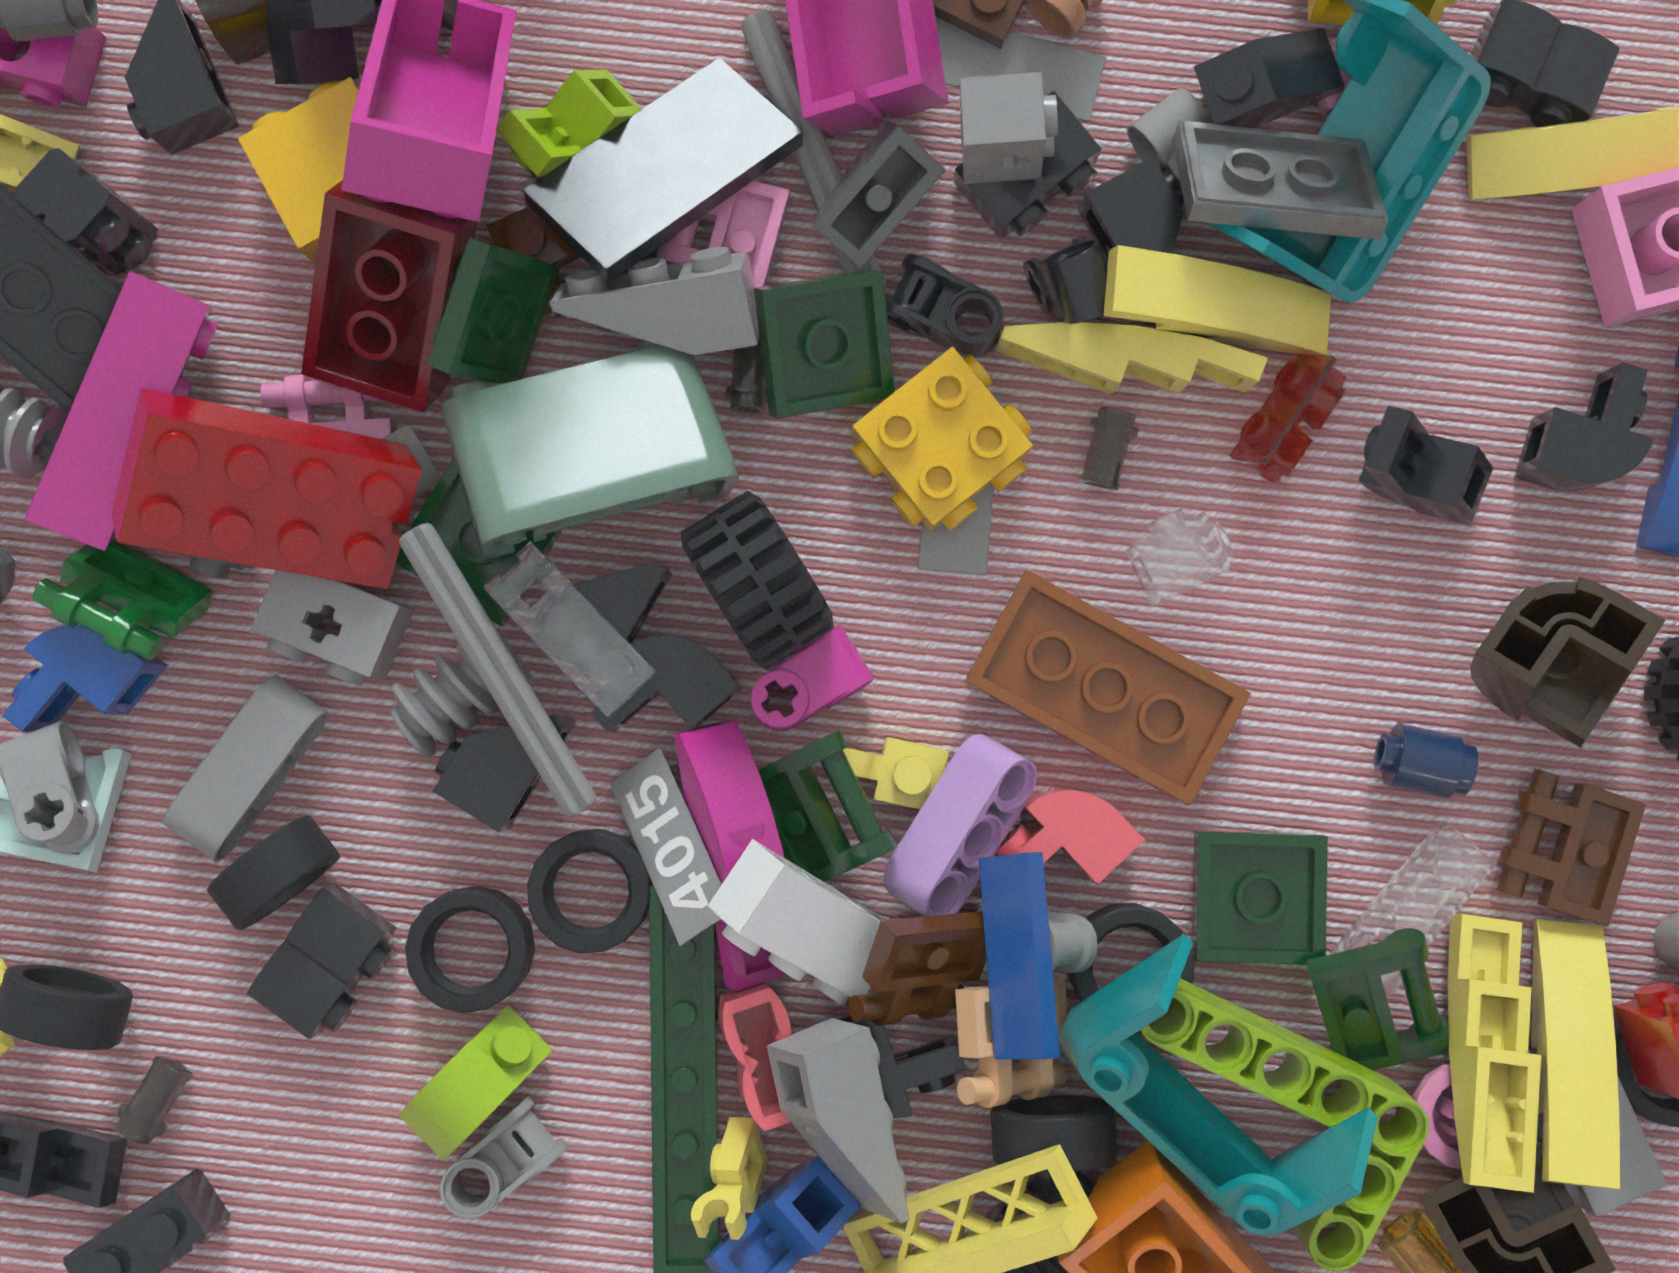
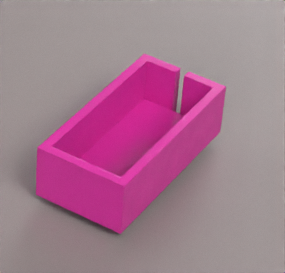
M382 0L350 121L341 191L363 195L376 202H393L432 211L446 218L459 217L479 222L493 153L516 10L479 0H458L449 57L436 54L445 0Z
M785 0L803 119L834 137L885 122L883 110L897 119L949 104L933 0Z
M129 271L26 513L25 521L103 551L106 550L112 538L116 537L112 509L140 390L145 388L188 397L193 381L182 377L191 355L201 360L205 357L219 324L207 318L212 306Z

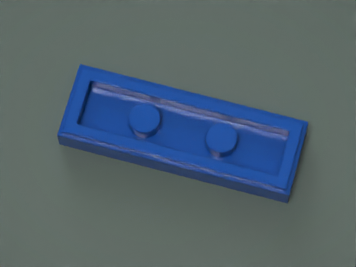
M1043 852L979 858L994 1060L1060 1057Z

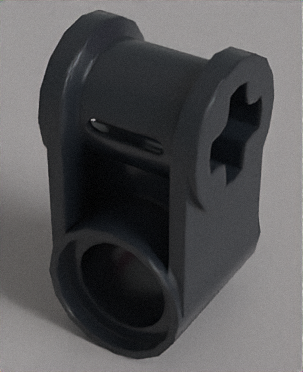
M1082 235L1071 240L1070 246L1051 254L1042 261L1031 258L1023 262L1027 283L1037 304L1044 313L1049 312L1065 320L1066 324L1081 323L1104 314L1107 265L1097 239L1089 240Z
M907 254L901 264L905 272L890 302H886L888 323L902 331L926 338L947 349L953 346L960 356L966 357L970 354L977 358L991 352L998 343L1003 321L1002 306L997 297L988 290L951 274L948 270L929 259L914 254ZM919 289H921L920 292H919V294H918V296H917V298H916V300H915V302L913 303V301H914V299H915V297H916V295H917ZM976 311L985 315L991 326L981 335L972 336L962 332L957 326L956 321L960 315Z

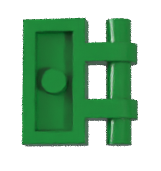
M112 539L105 551L86 544L63 561L60 581L68 586L63 587L45 578L36 586L32 599L52 610L51 616L53 619L72 628L80 624L103 636L106 646L122 654L132 651L148 660H152L160 652L164 639L148 629L150 628L175 638L208 611L213 590ZM97 602H102L120 612L116 614L97 604Z

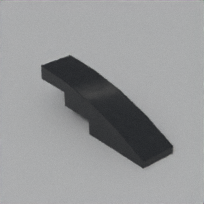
M0 1111V1191L25 1198L46 1193L97 1208L115 1204L127 1138Z

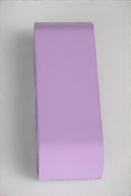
M983 734L973 735L965 740L954 754L889 859L883 876L885 889L923 917L957 914L980 879L979 858L995 855L1029 800L1037 781V769L1033 762Z

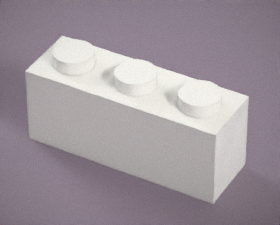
M752 839L708 904V907L727 924L722 935L752 956H756L761 947L771 952L768 960L781 971L798 981L802 980L806 972L816 977L812 984L822 993L842 1005H845L849 997L853 995L867 994L872 987L862 978L880 921L886 919Z

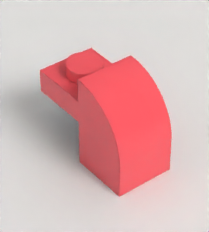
M1054 789L1029 798L1023 809L1037 825L1030 832L1023 825L1019 826L1003 840L996 853L998 856L1043 852V861L1045 863L1057 850L1061 849L1090 881L1099 884L1145 839L1116 808L1104 799L1078 790Z

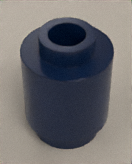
M1398 723L1390 734L1383 733L1380 736L1374 754V768L1382 772V780L1386 786L1447 799L1453 794L1465 796L1472 788L1478 768V751L1475 746L1464 744L1461 736Z

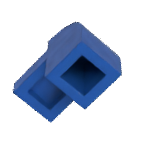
M67 625L52 628L34 638L24 648L43 666L41 669L32 670L19 681L12 692V698L15 700L2 717L21 732H32L58 722L79 695L103 714L128 715L168 665L157 656L152 660H148L132 651L122 654L106 646L103 636L82 625L74 628Z
M816 1156L791 1169L764 1191L757 1199L754 1212L746 1213L745 1215L747 1225L739 1240H732L728 1233L704 1258V1262L714 1273H788L800 1259L819 1254L857 1212L861 1204L822 1160Z

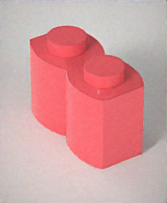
M765 983L719 995L717 1008L719 1026L726 1043L738 1060L736 1067L737 1084L748 1111L754 1121L764 1131L790 1123V1120L780 1110L766 1046L791 1035L790 1020L782 1001Z

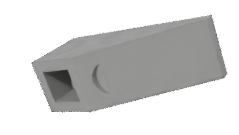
M713 247L691 255V261L669 265L666 264L664 258L644 259L638 261L628 268V272L621 273L609 283L593 268L577 271L565 278L566 282L560 285L550 301L552 312L691 355L755 346L759 341L754 295L755 284L748 251L730 254L727 247Z
M830 1018L766 1045L780 1110L864 1209L899 1223L910 1220L904 1194L906 1191V1178L896 1156L891 1132L893 1116L884 1098L878 1070L880 1054L871 1036L870 1028Z

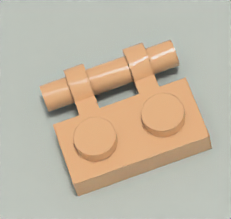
M1053 978L1058 1033L1067 1015L1065 978ZM989 985L955 990L959 1057L979 1058V1069L974 1075L962 1078L958 1082L957 1094L963 1104L978 1103L982 1107L990 1108L1005 1105L1012 1096L1017 1095L1023 1099L1031 1100L1046 1097L1051 1093L1052 1089L1062 1087L1065 1084L1066 1070L1061 1063L1053 1062V1058L1020 1059V1062L1014 1069H1012L1011 1059L994 1060Z

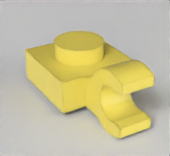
M885 737L881 755L851 748L843 749L856 776L876 780L872 799L916 809L922 808L946 768L949 750Z
M730 1117L722 1143L716 1144L713 1148L710 1160V1173L713 1183L717 1185L713 1190L700 1196L691 1210V1219L698 1238H706L712 1221L722 1216H726L725 1225L732 1240H739L745 1232L747 1225L745 1215L746 1213L754 1212L769 1161L757 1124L753 1118Z

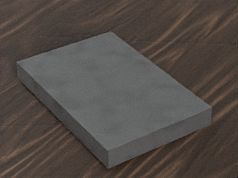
M1178 121L1173 144L1188 221L1381 240L1388 224V218L1368 149L1363 139Z

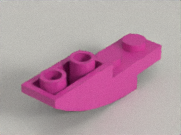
M727 720L674 733L684 801L721 884L752 839L784 857L774 816L761 777L737 721ZM722 919L715 923L726 987L740 991L787 975L768 960L771 952L761 947L756 956L748 954L722 935L727 926Z

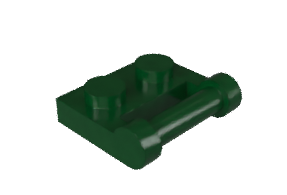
M840 729L758 770L774 816L784 858L823 882L870 862L898 847L890 830H882L843 751L848 745ZM820 761L860 843L853 846L850 845L811 765Z
M1413 928L1399 929L1388 935L1385 941L1306 960L1333 1052L1367 1068L1377 1070L1437 1056L1449 1050V1025L1445 1019L1439 1017L1425 961L1429 957V950L1422 931ZM1399 971L1413 1023L1409 1029L1396 1032L1380 975Z

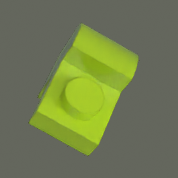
M607 69L573 70L545 108L509 110L496 130L512 147L511 154L520 166L537 177L545 176L576 153L642 110V108Z
M507 1005L414 1096L398 1116L444 1161L553 1049Z

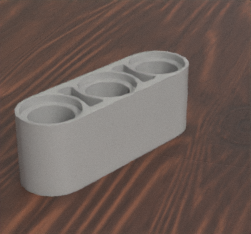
M277 674L266 679L250 696L171 803L163 817V824L214 862L222 860L244 837L325 726L329 713Z

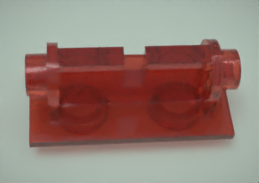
M1297 354L1294 359L1285 364L1275 378V388L1261 409L1254 413L1243 425L1240 431V440L1229 457L1233 460L1260 464L1256 472L1274 484H1278L1282 476L1290 477L1313 441L1297 426L1303 420L1312 429L1320 430L1339 400L1345 394L1342 386L1347 378L1342 372L1332 367L1337 359L1332 355Z

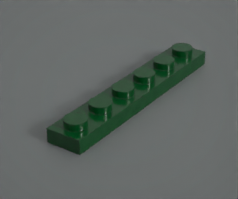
M651 884L649 886L653 1273H714L704 1262V1258L720 1243V1217L712 1221L706 1238H698L691 1219V1210L700 1196L713 1190L717 1185L713 1183L710 1173L711 1154L714 1146L719 1143L716 926L714 923L679 946L654 885Z

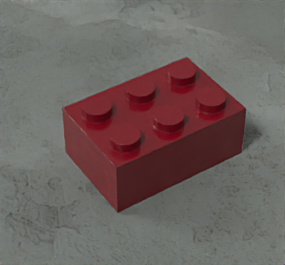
M342 179L329 189L324 196L301 375L425 413L448 386L451 374L437 370L427 364L434 346L433 335L435 328L443 318L454 284L456 264L464 253L468 238L475 239L478 222L459 217L446 218L432 211L393 202H376L363 195L341 191Z

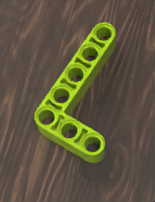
M1180 978L1173 996L1171 1008L1165 1015L1140 1030L1144 1038L1153 1045L1330 1128L1368 1107L1378 1116L1361 1194L1292 1228L1315 1263L1323 1269L1336 1272L1347 1270L1356 1265L1365 1254L1426 1141L1429 1132V1120L1424 1109L1391 1078ZM1219 1025H1230L1227 1036L1221 1042L1212 1045L1205 1044L1207 1035L1212 1029ZM1286 1052L1285 1060L1280 1067L1273 1071H1263L1265 1063L1271 1056L1276 1053ZM1342 1079L1341 1086L1335 1094L1330 1097L1321 1098L1323 1090L1328 1084ZM1392 1107H1398L1396 1114L1391 1120L1379 1124L1380 1118L1385 1111ZM1336 1222L1335 1227L1329 1233L1318 1236L1320 1230L1325 1225Z

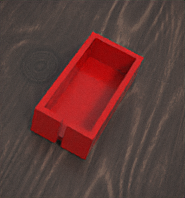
M141 388L114 500L112 518L118 543L388 589L400 549L399 539L402 536L396 522L407 524L422 469L407 444Z

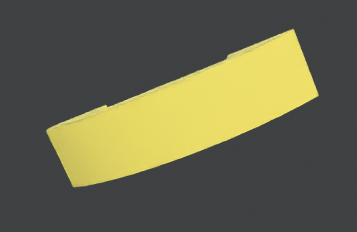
M1679 105L1651 109V112L1545 127H1522L1466 135L1468 199L1510 197L1605 186L1679 167Z

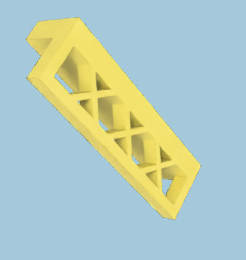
M1058 1144L905 1197L910 1220L904 1223H899L867 1210L853 1215L843 1226V1229L865 1271L864 1273H1003L1074 1251L1097 1220V1216L1061 1145ZM1048 1169L1063 1201L1050 1205L1025 1193L1029 1175ZM1015 1180L1014 1187L1007 1184ZM984 1191L1008 1203L1004 1220L995 1223L972 1211L971 1207L975 1193ZM961 1198L960 1204L954 1202ZM931 1209L954 1221L950 1238L942 1240L919 1228L923 1211ZM1019 1209L1026 1212L1018 1215ZM879 1226L902 1238L899 1254L883 1259L869 1229ZM965 1228L972 1230L964 1233Z

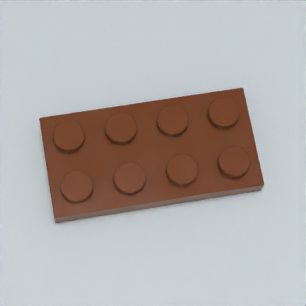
M1025 570L964 680V683L1188 806H1191L1251 695L1250 692L1028 570Z

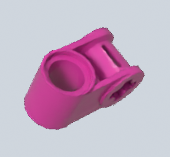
M839 625L797 651L793 657L758 679L751 692V705L756 719L764 727L773 731H787L797 727L823 709H829L867 686L875 678L842 626ZM777 686L782 693L792 689L797 694L791 701L793 711L791 715L783 717L778 710L768 714L765 712L763 707L769 702L767 692L769 688Z

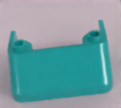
M1342 0L1354 12L1337 36L1336 61L1340 70L1351 79L1317 134L1363 139L1365 141L1388 218V224L1381 240L1207 223L1249 249L1348 303L1361 299L1374 286L1482 111L1490 91L1491 81L1488 71L1413 4L1404 0Z
M1183 934L1070 1009L1058 1033L1059 1048L1084 1081L1233 1220L1255 1234H1280L1361 1194L1378 1116L1368 1107L1284 1153L1270 1158L1136 1032L1165 1015L1169 1009L1193 946V942Z

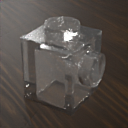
M1181 508L1147 524L1151 536L1125 549L1151 606L1232 570L1227 560L1233 554L1228 536L1219 522L1210 523L1205 511L1187 519Z

